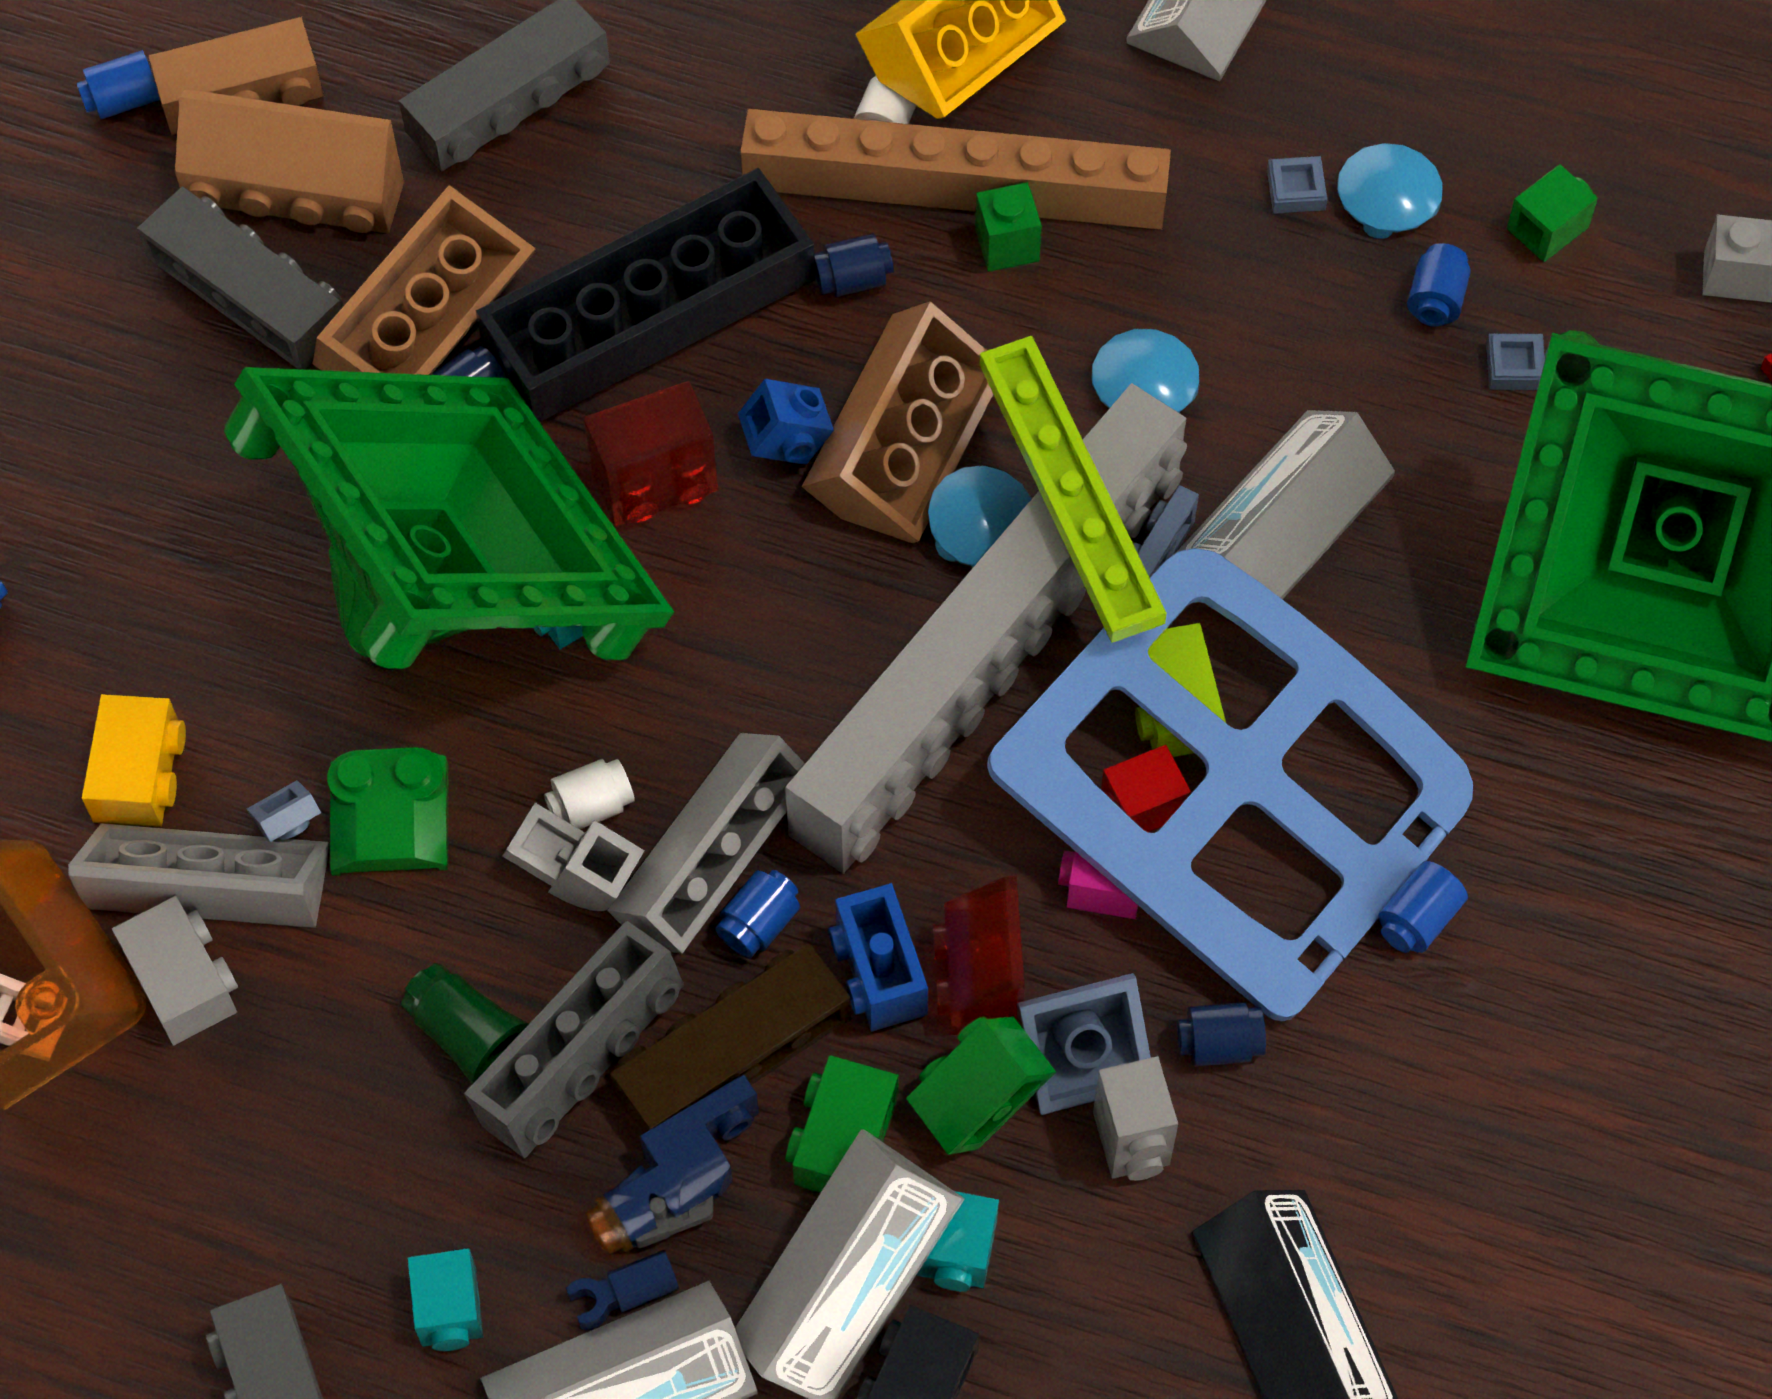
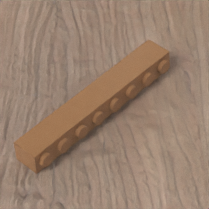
M748 109L741 147L742 176L759 168L775 191L779 193L976 212V192L1028 182L1039 218L1162 230L1171 149Z

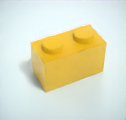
M101 694L82 800L93 823L162 827L165 806L172 807L176 797L177 781L175 773L172 772L174 755H181L183 753L186 738L185 723L183 720H178L169 698Z

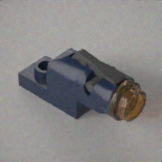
M745 1075L740 1076L640 1136L643 1155L650 1167L644 1169L643 1165H640L615 1188L594 1200L595 1207L584 1213L592 1233L608 1256L619 1249L626 1253L636 1246L639 1248L649 1246L669 1238L673 1234L712 1219L714 1199L722 1195L732 1183L731 1166L715 1140L720 1137L724 1140H730L739 1136L753 1124V1118L759 1115L757 1093Z

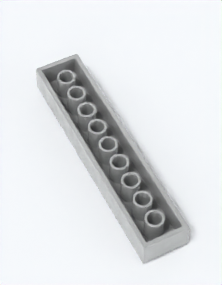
M1133 383L1127 387L1083 439L1131 538H1135L1145 527L1151 515L1150 508L1159 497L1165 500L1168 499L1178 487L1183 477V471L1180 470V461L1187 449V443L1183 441L1186 417ZM1040 491L1037 492L786 785L789 837L842 874L847 871L855 860L863 862L870 856L880 840L881 834L878 832L891 817L898 820L906 813L915 798V788L925 776L932 779L942 770L950 756L949 748L960 735L968 737L973 733L984 716L985 709L983 707L994 694L1001 697L1009 690L1018 675L1019 668L1017 667L1028 654L1036 656L1048 642L1052 634L1051 626L1060 615L1070 616L1081 603L1086 592L1085 586Z

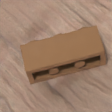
M302 17L148 55L171 135L177 134L179 97L182 88L295 106L304 104L312 99L324 97Z

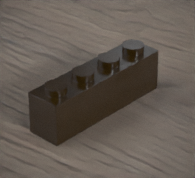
M810 943L796 952L786 950L775 956L766 965L764 973L749 983L737 982L726 988L717 997L715 1005L697 1017L695 1014H688L677 1020L667 1030L666 1037L648 1049L640 1046L625 1054L616 1064V1069L610 1073L614 1094L644 1134L742 1075L746 1076L751 1085L851 1020L850 996Z

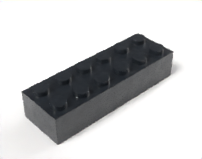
M757 168L476 310L482 346L496 358L506 378L513 384L538 421L542 422L815 281L814 243L762 171Z

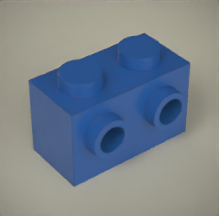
M889 883L835 899L836 926L828 928V933L836 960L838 962L847 960L853 975L852 979L846 980V988L855 1015L865 1012L871 1032L928 1015V986L893 884Z

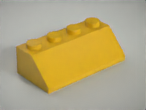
M900 0L858 31L856 36L878 81L939 119L947 116L1062 25L1066 19L1057 0Z

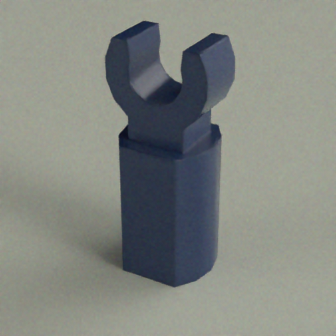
M665 1250L607 1272L608 1278L596 1281L592 1278H580L566 1287L570 1302L584 1296H589L596 1300V1305L592 1310L577 1316L581 1330H592L599 1327L606 1321L609 1312L619 1308L622 1313L679 1290L675 1274Z

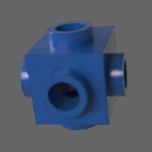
M764 379L738 412L751 456L807 465L834 431L820 388Z

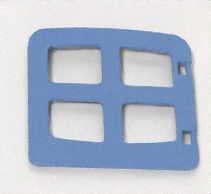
M1199 548L1182 550L1168 558L1150 577L1167 613L1165 624L1111 643L1105 628H1103L995 745L988 757L987 769L991 778L1254 1006L1261 1007L1263 1013L1273 1020L1286 1021L1295 1017L1306 1006L1328 977L1379 918L1378 915L1417 867L1429 858L1465 815L1473 797V781L1465 762L1421 717L1348 651L1300 612L1220 554ZM1191 603H1205L1240 626L1296 670L1294 678L1247 729L1239 730L1227 725L1153 662L1148 655L1150 646ZM1116 689L1124 692L1197 754L1206 766L1204 780L1162 828L1155 833H1148L1136 824L1094 784L1067 754L1065 749V740L1111 690ZM1330 703H1336L1379 743L1416 782L1418 787V796L1385 837L1375 845L1368 844L1288 777L1282 767L1284 754ZM1249 804L1260 808L1341 879L1340 890L1298 939L1285 940L1249 917L1196 876L1191 869V862L1234 811L1242 805ZM1417 816L1433 829L1418 847L1402 835ZM1315 940L1329 954L1317 969L1311 972L1297 959L1311 942Z

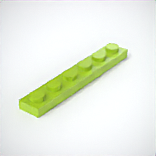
M1033 336L981 352L979 365L1111 643L1164 625L1167 615L1165 608Z

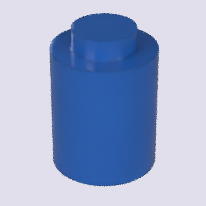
M143 50L82 69L86 80L76 83L86 112L89 113L97 110L101 120L161 100Z
M1430 861L1422 862L1379 913V922L1383 927L1381 929L1382 936L1392 947L1401 952L1408 953L1410 950L1418 953L1425 952L1468 900V893L1456 876L1444 867Z

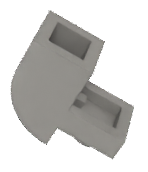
M534 803L502 856L551 885L548 893L580 908L592 911H605L617 899L645 850L595 820L587 831L583 832L539 804Z

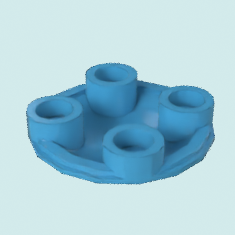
M1382 143L1365 147L1347 159L1338 176L1337 192L1344 209L1357 222L1363 224L1364 231L1373 238L1384 239L1391 236L1393 232L1398 233L1417 228L1437 215L1442 201L1443 183L1436 167L1422 153L1404 145Z
M1133 329L1115 335L1100 348L1092 364V385L1100 401L1108 408L1115 403L1131 383L1178 413L1187 407L1198 394L1199 365L1191 350L1175 336L1156 329Z
M987 466L963 467L951 473L933 491L927 512L931 533L936 539L935 546L937 552L945 560L951 562L958 561L961 564L974 567L1032 498L1024 486L1005 471Z

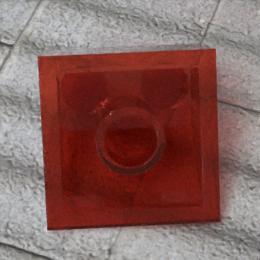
M1004 876L945 902L944 924L933 925L934 960H946L947 979H936L937 1014L949 1015L950 1035H959L967 1025L980 1017L994 1019L1014 1016L1016 1019L1017 1003L1024 1001L1025 984L1017 876Z

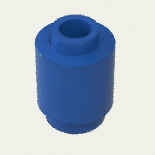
M1435 244L1430 246L1426 253L1418 259L1407 307L1410 313L1421 323L1437 327L1452 323L1459 318L1471 273L1468 257L1463 250L1450 244Z
M759 870L755 871L720 912L722 920L715 927L716 933L731 949L743 957L752 958L757 951H765L800 910V904L795 897L799 892L797 887L789 878L776 870H771L769 874Z

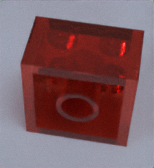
M690 381L584 417L592 474L615 527L627 522L639 523L646 521L661 510L681 503L686 505L694 504L706 498L710 493L718 491L713 433Z

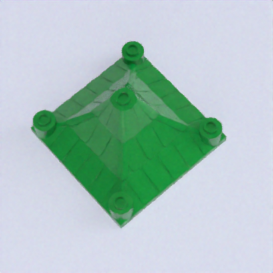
M1569 330L1561 334L1552 333L1545 352L1544 366L1479 616L1475 622L1466 667L1772 742V385L1600 345L1592 335L1583 331Z
M244 367L234 385L241 394V398L224 426V433L230 442V446L237 454L250 460L272 458L281 447L296 468L331 545L329 548V558L341 627L350 646L360 655L369 657L375 664L388 669L410 667L425 645L469 629H496L497 627L534 628L535 626L571 627L572 625L582 626V634L586 640L587 647L594 655L604 660L621 661L628 659L649 628H664L673 615L674 610L508 378Z

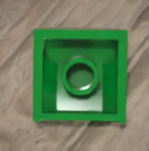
M413 747L349 751L331 761L327 774V783L330 789V866L332 876H341V873L431 868H439V871L448 870V763L446 756L433 753L424 748Z

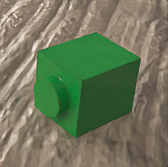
M1559 164L1514 198L1506 229L1539 259L1545 262L1589 228L1598 197L1593 194L1591 188L1583 179L1574 177Z
M1029 183L976 192L975 231L987 271L991 272L1040 262L1042 225Z

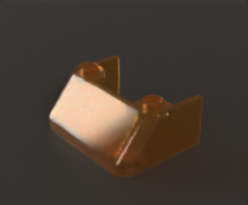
M30 839L0 840V904L46 969L27 982L19 991L16 999V1013L29 1034L0 1052V1105L4 1110L133 1027L142 1018L147 1003L146 995L140 982L87 906L80 899L47 849L39 842Z

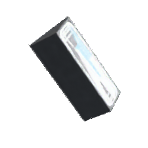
M1254 1190L1193 1230L1192 1236L1262 1399H1398L1305 1190Z

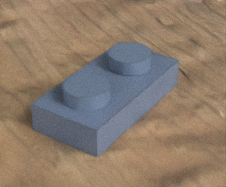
M1181 485L1177 487L1168 503L1160 500L1156 505L1147 525V530L1150 531V534L1144 544H1133L1149 578L1168 558L1178 551L1195 522L1199 494Z

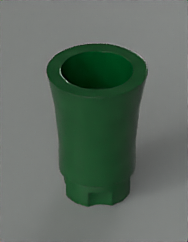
M434 963L429 968L420 970L404 989L405 995L401 1002L403 1009L414 1018V1023L431 1037L458 1065L471 1084L486 1071L529 1025L526 1021L504 1010L477 991L460 975L452 974L439 963Z

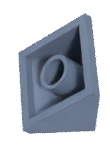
M1133 973L1017 1003L1016 1020L1056 1071L1034 1094L1041 1115L1095 1101L1098 1072L1100 1069L1151 1058L1137 980Z

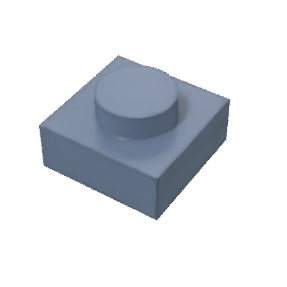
M297 780L247 808L257 829L270 842L277 838L285 840L300 834L309 826V820L321 813L311 793Z

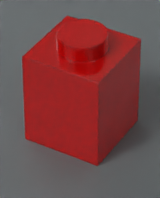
M1166 744L1103 769L1101 790L1146 832L1161 828L1191 795V790Z

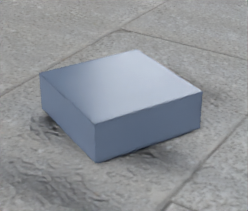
M1321 156L1268 159L1267 175L1273 214L1326 210L1327 193Z
M1488 334L1486 352L1489 390H1537L1545 361L1543 334Z

